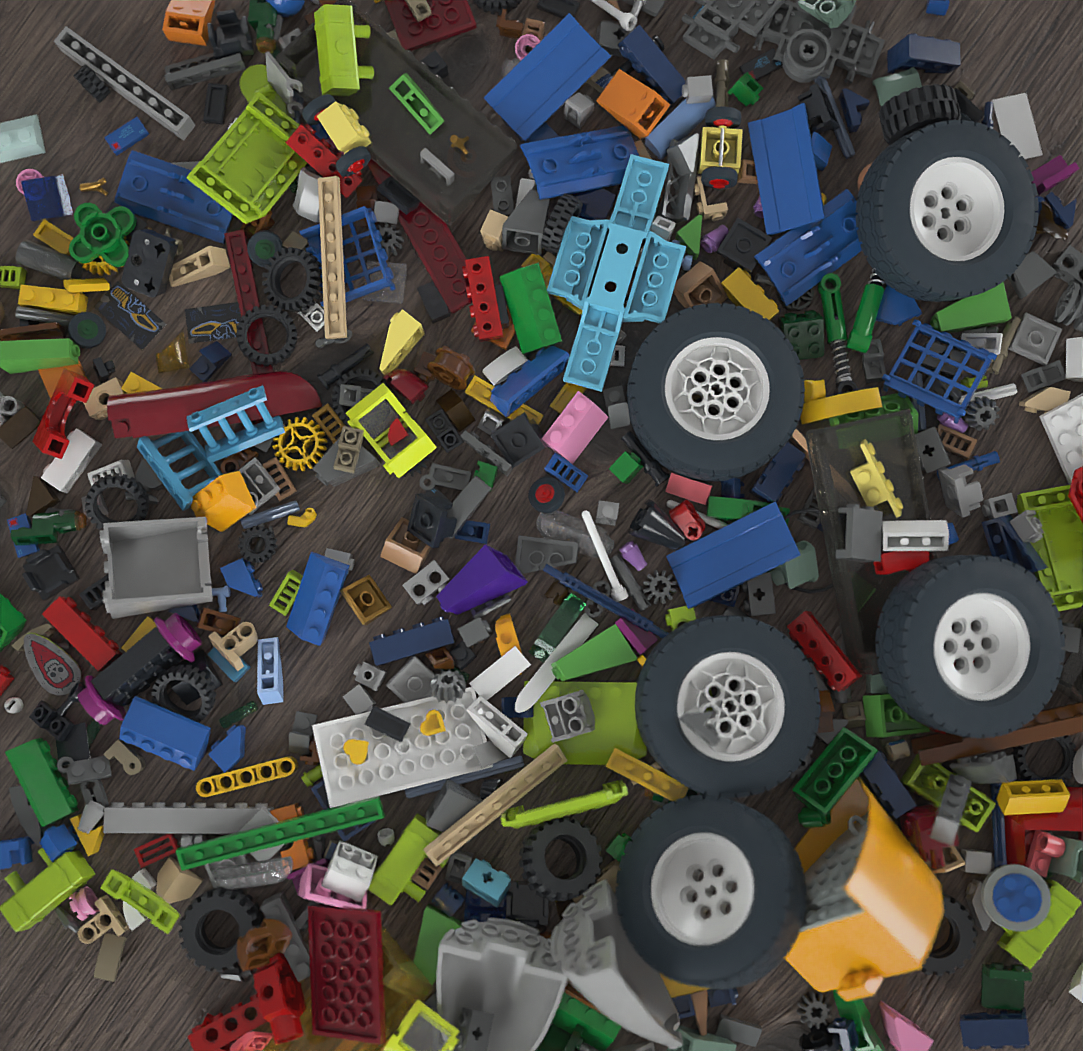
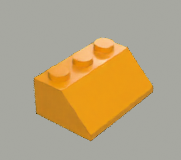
M240 471L217 477L193 496L191 509L196 517H206L207 524L220 532L225 531L256 508Z

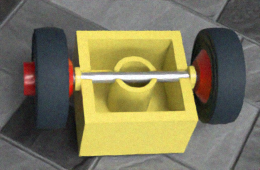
M326 94L312 100L303 109L302 115L309 125L321 123L338 150L344 152V155L336 163V169L341 176H350L360 171L369 163L371 155L365 147L372 143L368 138L370 134L363 125L359 124L357 121L359 117L352 108L349 109L345 104L341 105L335 101L332 95Z
M714 107L706 112L705 123L708 127H703L700 135L701 147L698 174H702L701 181L704 186L716 189L731 188L737 184L741 164L743 130L734 129L740 126L741 112L732 107Z

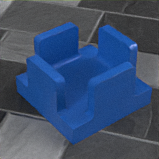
M29 836L1 840L0 869L10 868L12 864L21 863V865L33 862L31 845L35 844Z

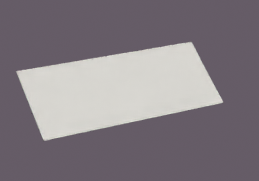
M514 646L469 684L479 696L487 701L531 664Z

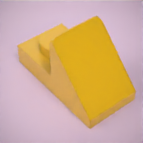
M82 814L71 818L70 821L87 855L90 856L99 852L105 835L103 833L104 825L91 830L89 834L77 829Z

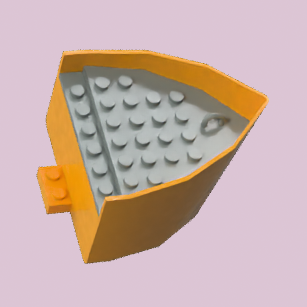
M860 777L856 778L830 810L831 823L825 827L809 828L795 846V851L799 856L806 880L804 882H806L807 896L805 898L807 899L802 929L800 928L799 930L800 934L795 944L792 945L791 951L784 957L814 989L820 992L838 989L837 993L845 1001L874 995L883 977L921 968L930 951L944 913L941 883Z

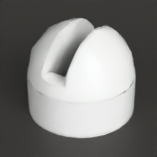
M11 697L4 704L5 710L11 714L19 713L23 709V701L18 697Z
M385 828L377 834L381 845L393 844L395 835L392 829Z

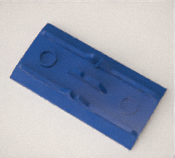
M569 13L484 97V100L526 141L611 58V55Z
M805 103L765 119L749 122L748 128L767 235L778 234L825 218Z
M624 125L520 145L537 185L540 200L562 196L564 193L573 194L622 184L630 155L639 156L632 135Z
M133 150L131 151L114 202L120 206L128 208L134 214L225 244L224 234L228 233L233 216L231 212L187 179L188 174L192 170Z
M845 189L823 205L825 218L789 230L754 256L779 292L785 306H788L818 284L826 274L834 272L862 251L860 245L863 243L859 242L857 234L859 227H856L857 201L848 189Z
M773 502L666 557L677 579L688 609H691L801 554L777 503Z

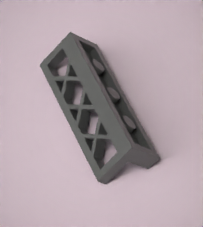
M213 52L164 66L166 72L164 76L170 89L175 90L244 70L246 66L240 53L211 61L215 59Z
M675 139L671 140L670 147L679 141ZM698 143L694 173L675 178L672 171L673 164L668 155L667 164H669V169L662 190L658 215L672 222L679 223L689 220L700 154V143ZM671 184L675 188L674 196L671 195L669 190ZM668 203L672 207V214L666 212Z

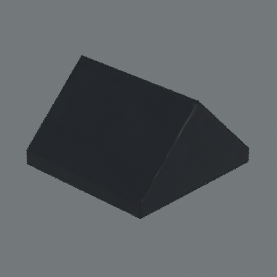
M204 650L194 654V662L185 659L176 665V667L179 664H183L184 667L192 665L191 670L197 667L199 668V674L204 671L206 673L204 678L210 677L212 680L210 685L214 684L215 689L223 685ZM183 680L170 681L171 688L186 705L201 698L198 690L192 684Z

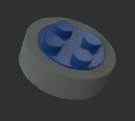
M1004 865L994 869L984 880L981 889V901L985 912L996 924L1014 931L1033 929L1043 922L1050 909L1051 898L1047 884L1038 873L1025 866Z

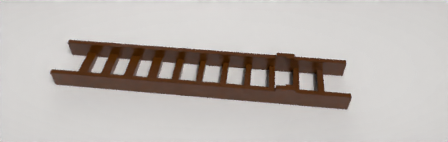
M1083 701L1041 710L1026 725H1022L1021 728L1002 736L970 738L946 732L945 734L934 733L911 738L913 754H919L921 766L1083 732Z

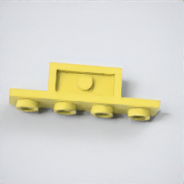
M864 439L861 441L860 446L868 462L852 469L850 473L867 506L873 507L888 500L895 516L900 517L901 509H903L902 502L899 497L895 498L892 492L894 491L893 484L890 479L886 480L883 474L885 469L881 461L877 462L874 456L876 451L872 443L868 444L867 440Z

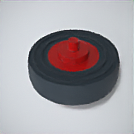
M543 477L532 484L528 498L532 507L537 511L552 513L563 504L565 491L558 480L552 477Z

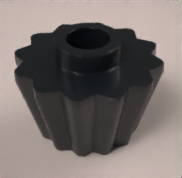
M503 779L484 780L480 790V798L485 800L504 784Z

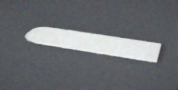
M586 613L582 615L522 689L515 703V711L517 713L531 708L556 677L552 672L553 667L551 664L581 646L599 625Z

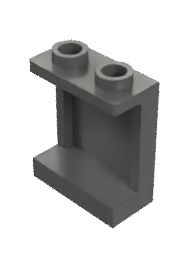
M847 504V508H839L838 513L847 514L846 549L836 550V558L859 562H881L882 512L874 511V507L869 506L859 508V504Z

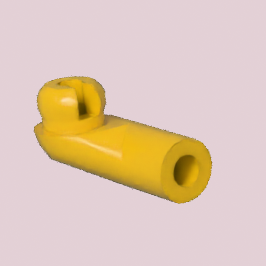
M307 508L306 512L300 517L289 515L287 524L307 527L315 521L317 514L313 508Z

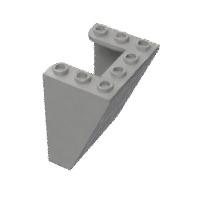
M206 517L103 523L104 530H100V542L102 543L103 553L108 556V561H104V572L109 574V581H105L103 600L107 613H111L112 619L212 602Z

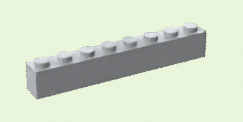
M67 26L54 40L64 54L81 66L85 64L101 81L183 141L196 126L189 115Z
M112 802L111 806L104 808L103 833L234 834L262 807H265L269 812L274 807L268 806V803H255V806H247V803H235V806H227V803L220 802L214 803V806H206L205 802L194 803V806H186L185 802H175L173 806H165V802H154L153 806H145V802H133L132 806H124V802Z

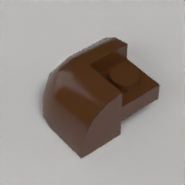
M263 919L260 928H252L247 931L246 936L238 938L237 955L242 971L269 964L270 958L279 952H285L293 936L287 925L279 920Z

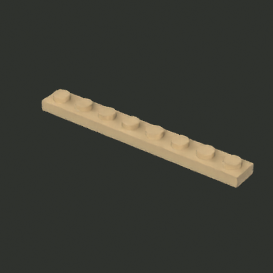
M332 176L318 178L326 339L347 338L340 178Z
M554 743L427 845L423 850L437 867L568 761L560 748Z

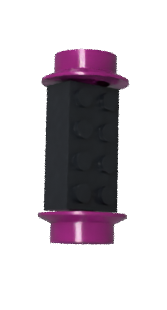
M174 613L167 620L156 617L154 619L156 627L98 676L87 675L85 677L87 687L78 694V699L93 719L102 725L108 724L114 718L123 721L126 716L124 706L132 703L133 698L140 692L147 690L150 684L158 679L164 671L172 665L179 663L182 657L190 662L195 661L193 651L202 644V640L193 627L179 614Z

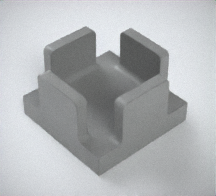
M961 465L952 469L946 467L938 469L945 505L963 518L970 515V510L981 507L980 502L983 501V494L980 482L966 483L965 476L973 474L972 468L967 465Z

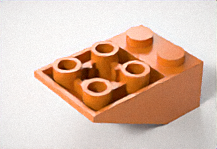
M171 0L165 13L162 28L169 41L207 46L209 37L207 23L212 21L215 0Z
M620 69L596 100L599 105L639 139L645 138L650 134L670 106L657 92Z

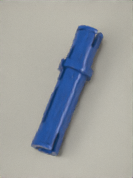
M993 451L982 456H973L970 460L946 468L952 469L961 465H967L973 471H981L984 467L999 463L1000 459L997 452Z

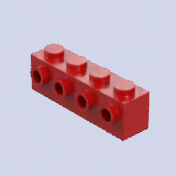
M302 122L285 143L323 177H339L340 193L348 198L363 181L362 172L358 171L346 177L341 176L336 169V163L343 154L339 151L335 153L331 149L332 145L324 137L320 139L315 134L317 131L308 123L305 125Z
M489 256L465 260L466 266H462L464 279L468 278L469 286H466L467 297L472 298L473 305L469 306L471 318L475 317L476 325H473L474 336L479 337V342L503 338Z
M59 596L42 615L97 671H104L122 655L118 650L120 648L119 645L113 640L109 641L104 636L106 634L105 631L98 625L94 626L90 622L91 617L86 612H81L76 607L78 604L72 598Z
M811 611L803 612L787 626L790 630V637L802 645V652L808 658L811 657L815 662L814 667L820 674L824 673L828 679V685L834 691H844L862 677Z

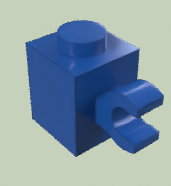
M64 824L59 827L52 826L44 832V836L39 843L52 863L65 852L73 851L77 845L76 842L80 840L78 835L72 833L75 831L73 825L68 829Z

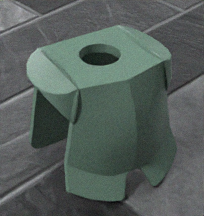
M807 541L796 543L801 555L768 571V573H771L772 581L777 586L787 583L788 588L792 589L805 582L813 583L818 579L816 553L811 543Z
M1059 835L1056 836L1064 840L1066 847L1061 857L1051 858L1048 871L1068 876L1081 883L1083 881V841Z

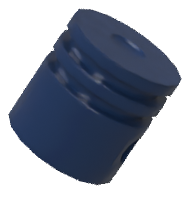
M446 882L431 902H435L436 906H440L439 909L448 917H451L463 903L465 897L455 888L452 889L451 885L448 886L449 883Z

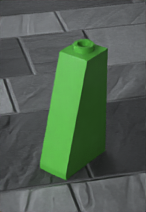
M1004 282L984 293L964 298L938 311L931 317L930 325L936 331L950 334L1006 323L1012 317Z
M69 338L0 341V368L9 374L79 364V346Z
M614 624L551 665L554 676L563 682L628 664L638 658L617 625Z
M429 903L424 911L409 982L412 990L420 995H423V993L428 995L437 978L439 946L442 938L451 929L456 930L464 923L453 916L448 917L443 911Z

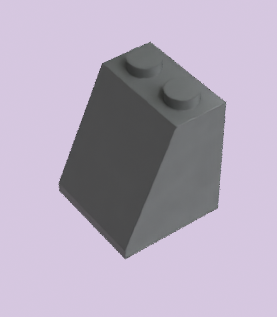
M530 190L503 224L502 249L536 255L542 254L541 241L547 226L550 198L540 200L536 190Z
M338 439L314 466L313 470L317 472L315 477L326 486L331 484L333 487H336L378 467L381 463L361 446L355 473L334 469L339 449Z
M447 778L426 811V825L445 832L483 800Z

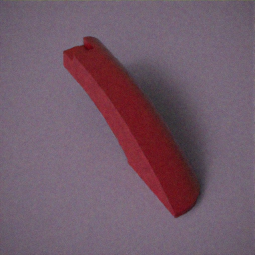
M275 371L173 388L111 395L107 401L108 420H111L115 438L131 436L136 438L190 431L188 429L187 416L262 385L265 388L267 397L264 404L271 417L321 407L322 402L313 385L301 378L300 375L287 371ZM256 405L244 409L250 421L263 419ZM237 413L225 417L229 424L241 422ZM215 421L206 426L210 428L220 426L218 421Z

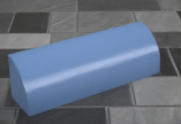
M713 96L711 101L706 103L686 104L685 99L646 137L645 146L662 160L668 155L666 149L670 147L671 140L680 141L685 138L705 118L706 112L716 107Z

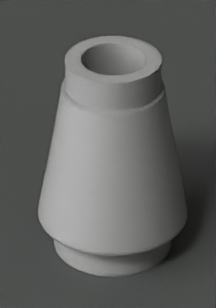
M89 801L88 805L85 804L77 829L89 834L104 815L105 807L94 801Z

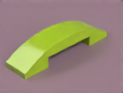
M114 869L110 871L101 886L102 890L115 899H122L152 920L150 923L167 934L170 933L180 916L169 903L156 893Z

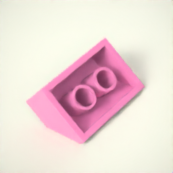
M578 391L543 436L542 440L549 448L573 464L608 419V416L594 402Z
M308 863L300 879L299 896L341 908L366 909L367 891L361 902H358L324 888L321 885L327 868Z
M880 1001L879 1008L885 1034L891 1039L889 1043L897 1051H928L934 1041L914 1022L883 1001Z

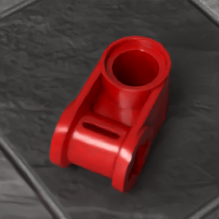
M684 500L669 511L673 522L678 525L688 539L697 540L701 537L706 524L690 501Z

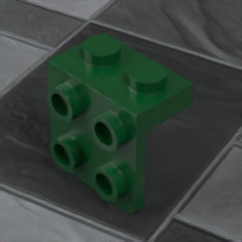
M807 310L803 314L786 313L784 316L778 317L783 334L792 344L799 360L824 356V319L818 312Z
M991 962V965L982 964L981 1005L984 1008L1022 1010L1024 1007L1025 981H1032V972L1021 964H1012V966H1004V964L998 962Z
M550 1023L546 1035L535 1051H574L575 1048L579 1050L584 1040V1037L581 1036L584 1028L576 1024L572 1034Z

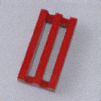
M174 833L165 834L133 849L141 868L176 853L180 846L178 847L177 845L178 841L175 839ZM164 839H170V842L166 844H163L144 854L140 853V850H143L151 845H154ZM172 845V850L144 862L143 858Z

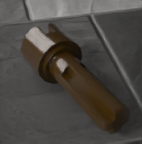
M579 553L577 563L571 564L566 573L576 578L588 562L587 556ZM553 581L544 596L546 598H554L553 603L561 606L569 595V589L564 584L559 583V581Z

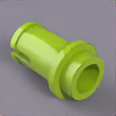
M985 375L977 389L987 388L988 380L983 381L987 379ZM964 377L963 380H960L961 385L971 388L976 377Z
M321 764L309 772H304L301 778L307 787L310 785L314 786V783L323 777Z

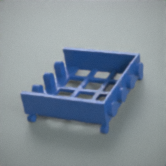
M363 206L341 215L342 226L349 224L353 237L343 240V246L355 242L358 255L345 259L343 252L344 272L346 275L344 281L345 284L348 283L350 289L349 292L345 293V303L386 287H390L391 291L396 290L395 284L392 282L394 276L391 268L387 266L386 260H388L385 249L381 246L382 236L380 231L376 229L375 223L377 219L372 209ZM366 218L369 231L357 235L354 222ZM319 223L299 232L301 236L308 240L310 247H307L306 251L316 256L317 261L322 265ZM371 235L375 248L362 253L359 239ZM376 253L380 266L368 270L364 257ZM360 259L363 272L350 276L347 264ZM382 270L384 278L371 283L369 275ZM365 277L367 285L354 289L352 281Z
M914 319L912 324L916 326L890 374H884L882 377L885 380L883 390L887 392L889 387L897 390L900 397L906 398L908 395L916 399L919 406L924 407L927 404L936 408L935 412L939 415H943L945 412L954 416V423L958 424L962 415L965 416V409L992 359L995 360L997 355L984 348H975L968 341H959L952 338V335L947 332L936 331L931 325L921 324L919 320ZM919 333L931 338L926 348L914 343ZM935 340L948 345L943 356L930 350ZM953 347L966 353L961 364L947 358ZM911 348L923 352L917 364L905 359ZM927 354L941 360L935 372L921 367ZM970 356L985 361L979 372L965 366ZM945 362L958 368L952 380L938 374ZM902 364L914 368L908 380L896 376ZM962 370L977 376L971 388L956 382ZM917 371L932 376L926 388L911 383ZM935 379L949 384L943 397L929 391ZM953 387L967 392L961 405L947 399Z

